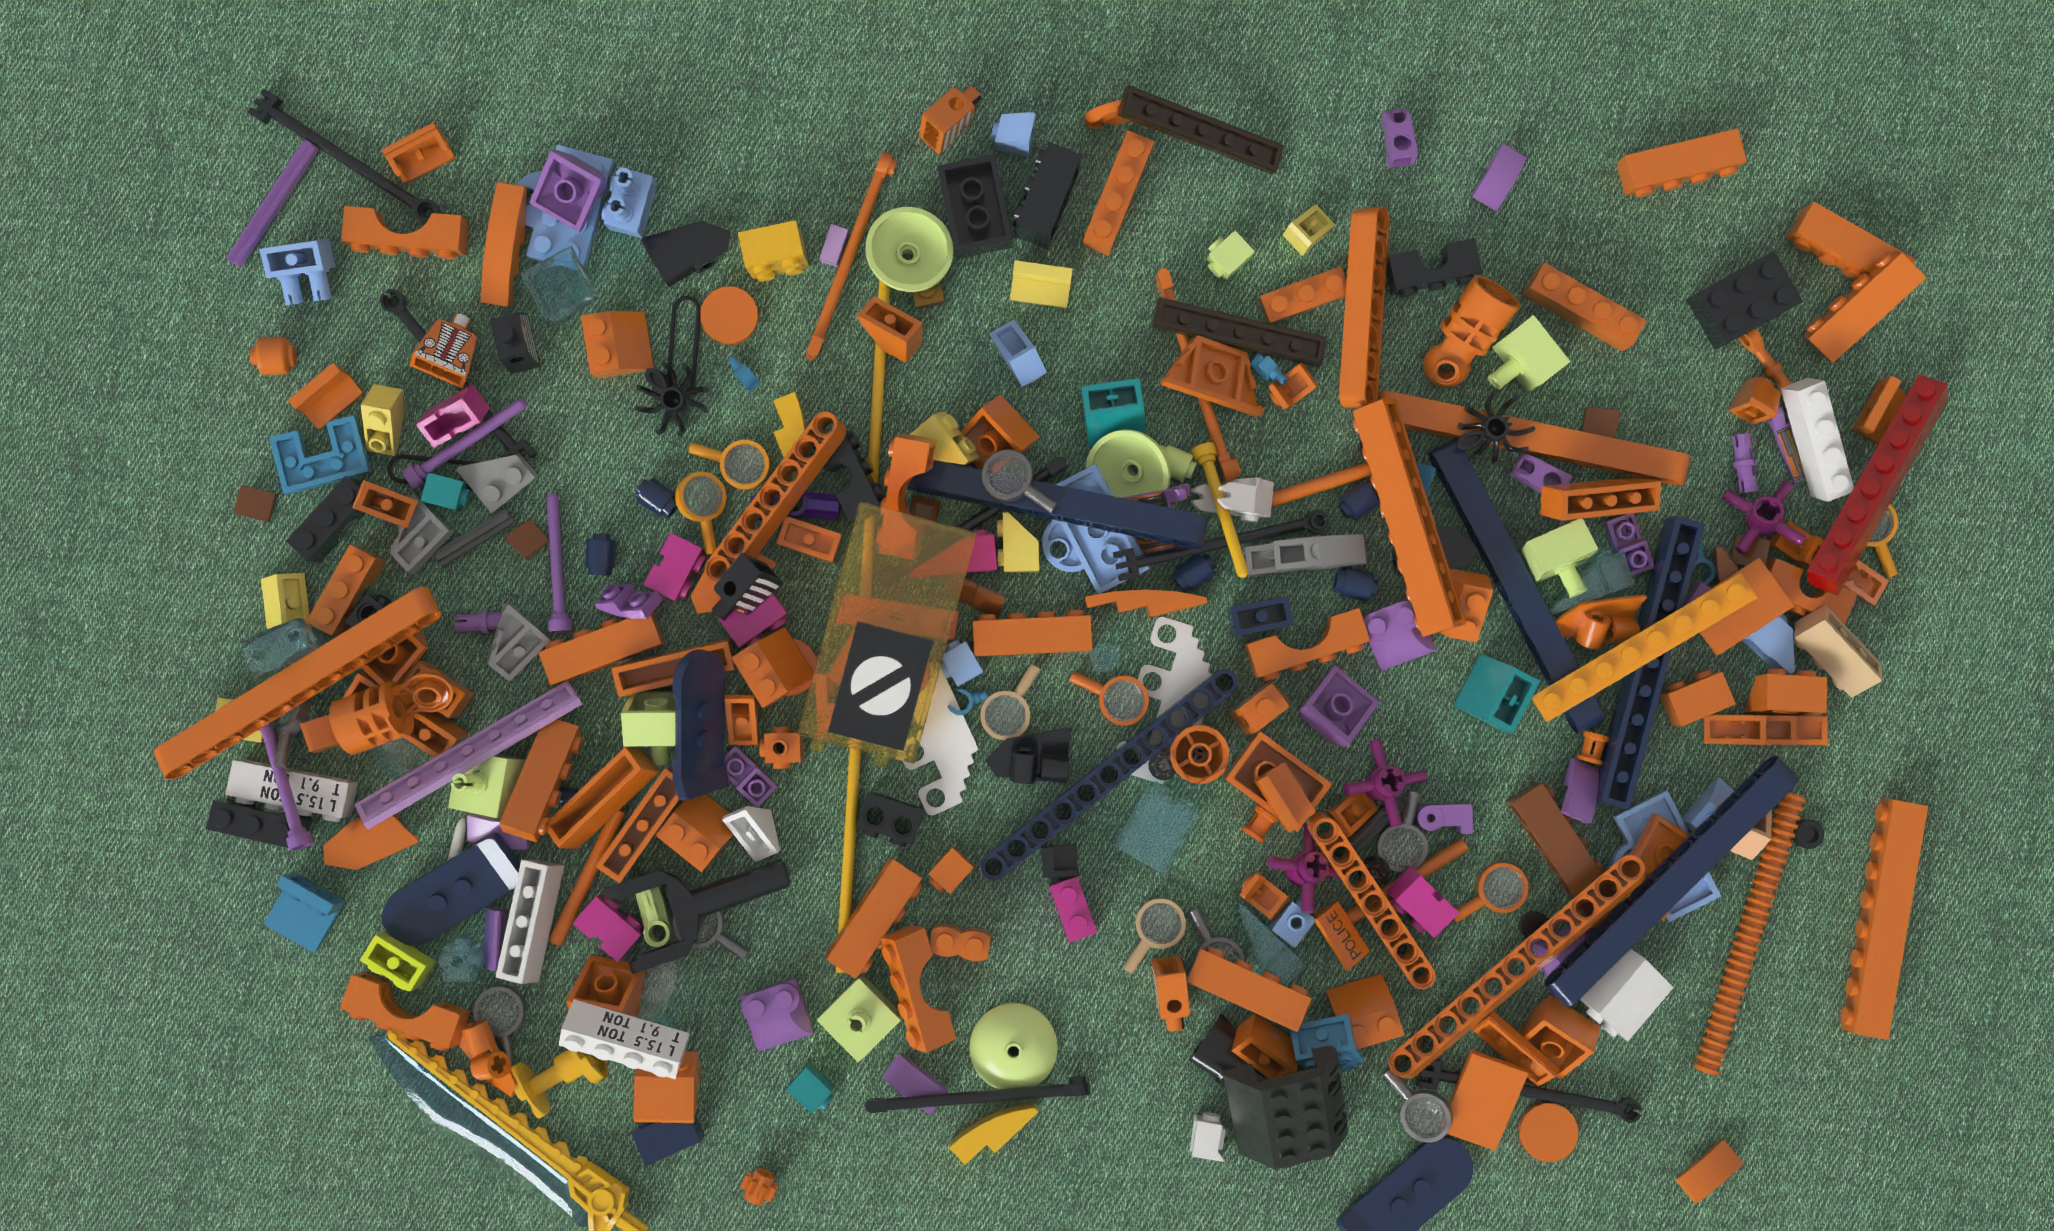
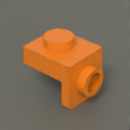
M1303 363L1298 364L1284 375L1288 378L1284 385H1280L1279 382L1275 381L1268 386L1271 390L1270 397L1273 402L1279 407L1282 406L1285 410L1319 387Z
M1258 872L1254 876L1248 877L1241 887L1242 892L1240 896L1271 921L1276 919L1291 899Z

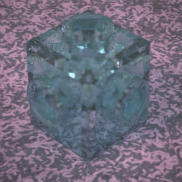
M470 937L453 938L452 943L443 946V950H441L439 955V966L443 968V982H474L481 978V968L485 965V951L481 950V942H472Z

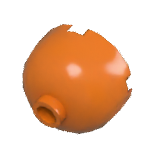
M1193 725L1183 729L1174 738L1170 747V761L1173 769L1182 779L1191 783L1206 784L1215 781L1225 772L1229 759V747L1226 739L1217 730L1206 725Z

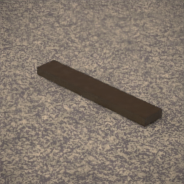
M1128 85L1125 87L1118 116L1269 174L1277 173L1284 145Z
M1161 297L1157 299L1152 328L1190 337L1199 335L1227 346L1315 367L1322 365L1327 337Z

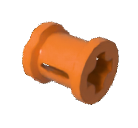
M1583 731L1582 735L1585 738L1581 753L1577 754L1576 759L1603 766L1601 758L1605 743L1609 742L1610 737ZM1593 742H1596L1594 752L1591 755L1590 752Z
M1257 805L1255 807L1256 812L1248 824L1241 827V830L1263 844L1265 841L1263 837L1271 825L1276 823L1278 819Z

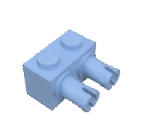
M619 167L615 173L616 175H613L610 181L609 190L612 194L608 203L604 204L602 220H604V224L609 230L643 238L658 183L651 175Z
M330 238L259 249L266 278L276 277L280 279L285 305L305 302L298 276H301V273L309 276L313 301L333 298L326 273L329 272V269L336 267Z

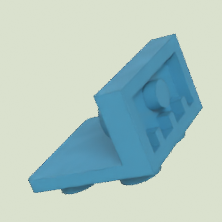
M295 872L282 875L276 885L282 889V892L266 918L264 925L309 951L315 952L319 949L343 907L345 900Z
M1349 1014L1305 1022L1302 1024L1299 1033L1290 1029L1295 1058L1304 1071L1316 1068L1311 1049L1323 1046H1333L1337 1049L1340 1070L1355 1069L1358 1067V1063L1364 1062V1057L1355 1044Z

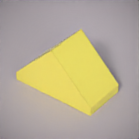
M1315 204L1291 222L1283 236L1303 256L1335 224Z

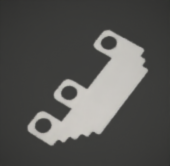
M1159 617L1156 620L1150 640L1154 646L1176 652L1172 669L1168 671L1152 665H1144L1138 677L1142 684L1144 676L1149 672L1159 674L1162 679L1159 689L1155 691L1147 690L1148 696L1162 700L1157 717L1211 675L1208 672L1210 664L1203 662L1204 651L1197 649L1199 640L1192 637L1193 626L1165 617ZM1168 624L1175 628L1176 638L1171 643H1163L1159 640L1158 630L1162 625ZM1136 685L1137 692L1142 694L1139 686ZM1203 692L1195 694L1193 698L1194 706L1198 709L1205 708L1208 704L1207 695ZM1180 710L1174 711L1170 716V722L1174 727H1180L1185 723V715ZM1204 716L1193 725H1202ZM1153 729L1149 740L1150 745H1158L1162 741L1163 735L1159 729ZM1126 741L1120 742L1117 746V749L1121 747L1124 743H1126ZM1172 742L1168 744L1165 748H1163L1161 751L1170 752ZM1130 747V748H1128V749L1134 750V751L1137 753V755H1138V760H1139V757H1140V752H1139V750H1138L1137 748H1135V747ZM1148 761L1131 774L1159 784L1165 782V780L1156 779L1151 775L1148 769Z
M938 660L929 662L930 678L924 690L919 693L913 714L921 733L906 740L904 751L898 750L905 767L909 770L916 769L933 760L937 765L942 778L922 787L918 792L923 807L929 815H936L962 803L963 800L960 792L966 789L963 780L970 776L967 767L974 762L971 756L972 753L978 751L977 744L964 716L956 715L948 708V706H951L961 711L949 683L939 666ZM911 743H918L924 749L922 759L917 762L910 761L905 754L907 746ZM931 789H940L944 793L945 801L940 807H932L927 803L926 795Z

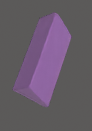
M487 907L485 909L482 966L491 971H497L507 927V908Z

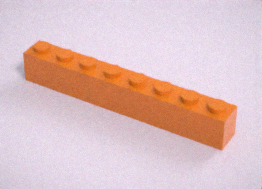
M1380 399L1353 410L1354 428L1360 435L1363 444L1362 454L1368 462L1372 473L1371 483L1375 490H1377L1380 499V512L1386 518L1389 528L1388 537L1391 544L1395 547L1398 557L1397 566L1405 579L1407 586L1406 595L1414 608L1416 627L1421 631L1422 637L1465 625V617L1397 400Z
M1881 798L1880 803L1875 809V819L1877 822L1875 832L1870 838V848L1872 851L1870 861L1865 868L1866 887L1860 897L1861 916L1855 926L1856 946L1850 955L1851 975L1846 981V1004L1840 1014L1841 1029L1853 1034L1889 1040L1928 806Z

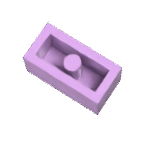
M833 224L830 225L819 258L822 263L839 267L850 235L848 229Z

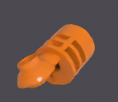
M1475 275L1458 298L1459 302L1449 311L1450 315L1440 324L1446 338L1442 343L1433 346L1423 359V372L1433 385L1441 388H1452L1461 384L1469 375L1473 358L1476 355L1486 356L1491 349L1492 343L1496 342L1500 332L1506 328L1521 307L1520 302L1513 294L1489 278ZM1449 363L1454 369L1450 372H1444L1439 369V366Z
M424 669L402 684L398 685L393 681H388L333 701L329 708L330 725L342 749L351 755H355L412 734L414 729L413 714L420 711L430 713L441 711L449 706L453 700L454 692L450 683L439 671Z

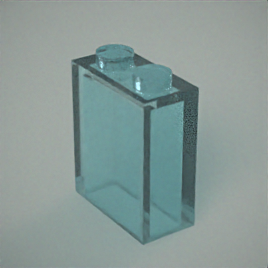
M1155 781L1153 786L1146 783L1112 844L1119 850L1166 875L1200 813L1194 810L1196 807L1195 803L1182 796L1179 801L1168 795L1171 790Z

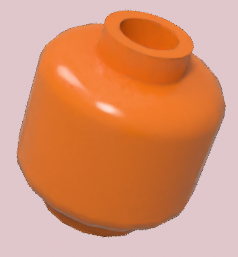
M261 337L257 340L256 346L250 348L251 364L257 365L258 371L263 375H287L292 367L297 365L295 344H290L289 340L285 337Z

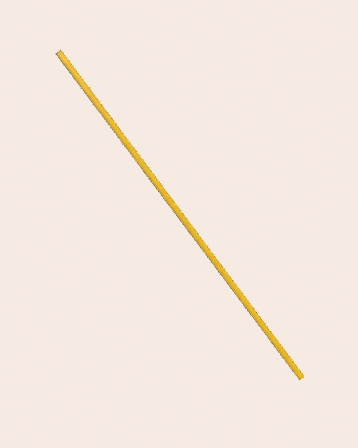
M879 280L878 298L889 304L890 287ZM876 342L868 460L874 470L871 476L875 484L878 483L886 364V352L881 350ZM876 514L864 520L859 596L871 597ZM850 738L838 934L851 916L862 746V740ZM836 966V973H846Z

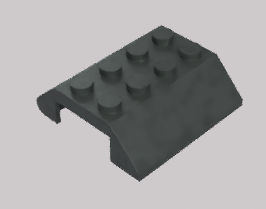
M1323 1046L1311 1049L1316 1068L1260 1082L1257 1081L1252 1064L1223 1071L1239 1154L1274 1170L1333 1156L1348 1135L1341 1075H1339L1338 1071L1340 1070L1338 1053L1335 1047Z

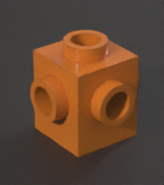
M772 727V733H765L764 739H760V757H765V763H773V769L791 768V763L803 762V732H790V727ZM779 743H782L785 747L783 753L778 750Z

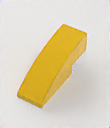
M795 392L773 400L784 428L773 432L783 457L787 455L807 428L804 412L799 397ZM794 471L791 474L793 480L797 478L798 471Z
M1035 1102L1018 1104L987 1115L965 1128L950 1140L949 1149L964 1165L986 1145L996 1153L1038 1113V1105Z

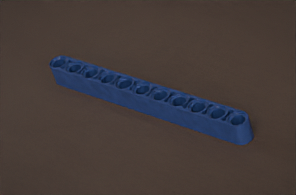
M1454 438L1429 451V459L1432 466L1436 468V473L1475 547L1478 549L1480 557L1547 684L1550 686L1579 669V666L1466 452L1458 448V440ZM1594 695L1563 713L1576 734L1605 720L1604 714Z
M935 460L933 469L926 473L915 475L907 487L909 491L1193 549L1203 548L1209 523L1208 517L1193 512L1033 480V487L1058 503L1055 511L1050 513L1027 496L1012 502L999 501L993 498L983 484L982 470ZM990 471L988 473V481L991 488L1000 494H1013L1019 491L1027 480Z
M1219 669L1209 675L983 857L980 865L983 876L992 881L1004 877L1170 744L1183 729L1195 724L1230 696L1238 686L1236 674L1228 669ZM1221 674H1226L1231 679V685L1225 691L1220 690L1216 685V679ZM1198 692H1203L1208 697V704L1203 709H1198L1193 704V698ZM1177 710L1182 711L1185 715V723L1180 727H1174L1170 722L1171 714ZM1152 729H1159L1163 735L1162 741L1158 745H1150L1147 741L1148 732ZM1130 747H1135L1140 752L1139 760L1134 764H1129L1124 760V752ZM1106 766H1113L1117 770V776L1111 782H1106L1101 778V771ZM1084 784H1089L1094 788V795L1089 800H1082L1078 797V789ZM1059 803L1070 805L1071 814L1067 818L1061 819L1055 815L1054 810ZM1037 821L1045 822L1049 828L1047 834L1042 837L1035 836L1031 831L1032 825ZM1021 840L1025 844V851L1020 855L1012 854L1008 848L1011 841ZM991 858L1000 860L1002 863L1001 871L990 873L986 869V862Z
M1777 755L1765 760L1628 898L1549 974L1544 982V986L1565 1007H1570L1579 1001L1794 788L1799 781V777Z

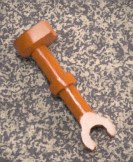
M1753 329L1738 338L1746 349L1755 354L1766 369L1764 371L1768 378L1772 377L1780 389L1792 384L1781 370L1783 368L1779 361L1775 362L1764 347L1761 334L1757 329Z

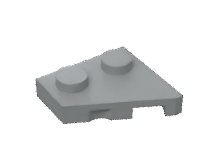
M521 454L462 465L455 469L491 513L498 511L539 477Z
M413 493L410 498L418 501L408 528L399 526V534L393 542L390 554L408 573L414 575L454 532L425 502L420 501L421 497Z
M507 601L503 606L487 656V664L510 682L551 639Z

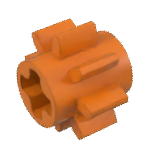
M755 1168L754 1173L748 1171L740 1185V1188L745 1190L744 1199L758 1206H762L765 1200L771 1202L779 1188V1185L773 1183L776 1176L763 1168Z

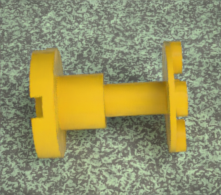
M566 1050L553 1059V1066L537 1076L528 1065L519 1062L511 1067L517 1081L513 1088L517 1097L521 1101L527 1100L531 1105L534 1115L540 1119L550 1112V1102L546 1094L548 1089L561 1081L569 1084L582 1075L591 1083L597 1084L609 1076L606 1060L598 1059L594 1055L584 1052Z

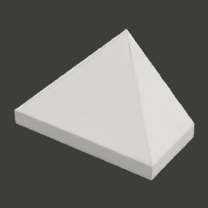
M746 806L723 816L722 821L755 862L779 853V842L770 809Z

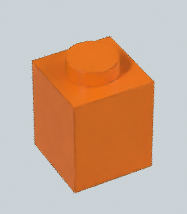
M953 845L929 871L928 874L932 877L929 882L941 893L946 890L950 894L971 872L975 865Z

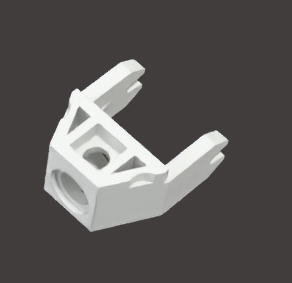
M1258 477L1231 480L1219 486L1218 490L1224 493L1225 498H1218L1217 502L1224 509H1229L1231 516H1240L1243 522L1258 523L1259 518L1270 517L1274 482ZM1200 484L1191 489L1192 493L1200 496L1199 500H1190V504L1197 511L1218 514L1209 485Z

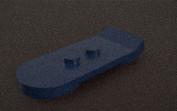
M696 649L687 653L677 665L673 677V698L675 699L673 782L677 796L681 801L699 797L725 788L728 785V777L724 767L725 670L718 655L702 649Z
M492 833L476 841L458 855L414 882L401 887L389 897L382 912V922L386 932L394 939L406 945H420L432 940L514 890L520 862L498 833Z
M1444 1136L1436 1142H1422L1394 1170L1368 1192L1363 1193L1354 1200L1337 1218V1226L1341 1231H1417L1469 1185L1473 1175L1471 1155L1459 1141L1448 1136Z

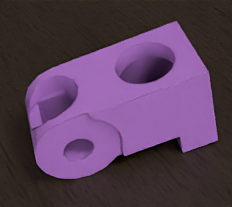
M1404 108L1383 111L1382 127L1387 151V168L1414 165L1418 156V149L1409 110Z
M1525 453L1520 455L1510 473V476L1515 480L1530 486L1531 489L1540 494L1541 486L1569 483L1572 475Z
M1423 804L1416 809L1415 822L1419 827L1428 831L1437 830L1441 826H1456L1457 833L1473 834L1472 804Z

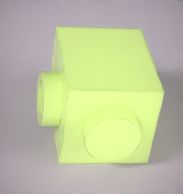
M1235 230L1225 240L1220 237L1208 248L1211 251L1207 258L1209 262L1208 268L1216 277L1220 278L1222 276L1227 281L1252 258L1255 251Z

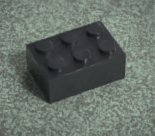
M1048 142L1046 150H1039L1034 164L1036 166L1034 171L1036 175L1035 177L1029 176L1023 192L1025 193L1024 205L1019 203L1013 216V227L1016 228L1017 238L1047 250L1049 249L1079 174L1082 154Z
M995 154L938 165V173L956 259L1013 248V238Z
M1775 251L1686 299L1714 350L1803 302Z

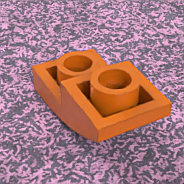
M1723 1139L1717 1141L1699 1160L1693 1161L1675 1180L1696 1204L1718 1188L1744 1163Z

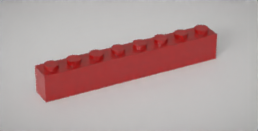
M1918 374L1807 569L1809 585L1837 596L1839 595L1948 402L1947 383Z

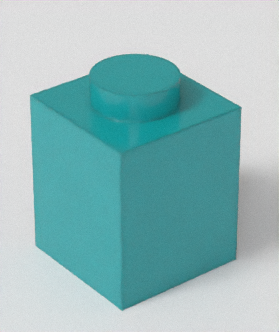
M428 472L420 501L461 511L462 506H467L471 490L467 489L468 484L464 481Z
M809 1062L789 1083L786 1091L812 1114L817 1108L822 1111L832 1101L834 1097L831 1093L835 1086Z

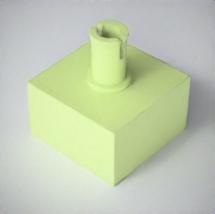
M1533 315L1492 346L1504 364L1488 375V380L1494 388L1501 390L1504 385L1516 377L1524 389L1529 392L1543 384L1571 361Z
M1577 519L1529 540L1519 554L1535 585L1559 575L1569 594V598H1573L1588 590L1575 567L1587 562L1598 550V547L1584 520Z
M643 691L630 694L621 712L623 747L651 746V760L655 766L670 763L668 746H675V699L673 698V691Z
M497 754L464 774H455L452 777L453 782L451 783L452 788L448 808L493 818H502L526 759Z
M860 974L819 1015L817 1021L859 1063L901 1021L902 1017L898 1009L864 975Z

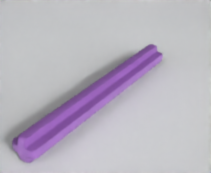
M308 140L301 142L228 253L227 259L236 266L242 267L317 154L318 147Z

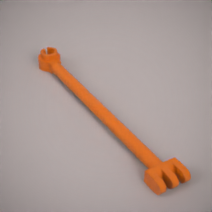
M882 151L811 338L806 352L808 360H815L819 354L885 176L892 177L897 160L893 159V155Z
M1162 268L1156 276L1160 295H1163L1165 299L1177 301L1170 273L1166 268ZM1175 333L1182 352L1190 341L1189 336ZM1197 397L1211 441L1214 443L1217 451V461L1221 476L1225 483L1237 479V476L1241 475V469L1237 459H1231L1227 452L1210 401Z

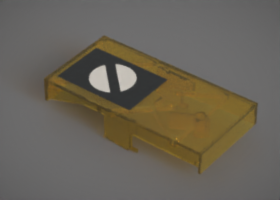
M859 500L804 708L798 723V735L812 738L809 749L822 752L825 742L873 753L875 757L872 765L884 768L886 767L888 757L915 763L977 535L975 531Z

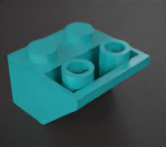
M1140 378L1081 386L1080 393L1089 449L1093 448L1102 437L1117 430L1129 429L1146 434Z
M1479 654L1453 706L1504 733H1514L1540 680L1513 666Z

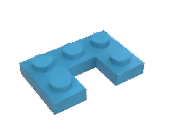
M352 415L326 422L333 451L310 457L307 455L302 432L299 430L269 437L283 494L289 495L341 481L345 476L353 478L372 473L358 416Z

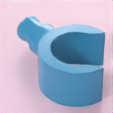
M1259 353L1250 362L1253 370L1266 380L1271 378L1279 382L1280 385H1284L1287 382L1288 378L1282 374L1278 365L1268 355L1263 358Z
M735 356L728 359V363L734 371L733 373L749 392L761 384L745 363L738 361Z
M1700 544L1694 568L1697 564H1702L1706 568V576L1701 582L1708 584L1714 579L1716 568L1710 560L1705 559L1703 544Z
M956 689L968 697L969 705L963 711H958L951 706H948V708L956 715H965L971 711L973 704L988 698L987 692L983 690L970 693L967 690Z

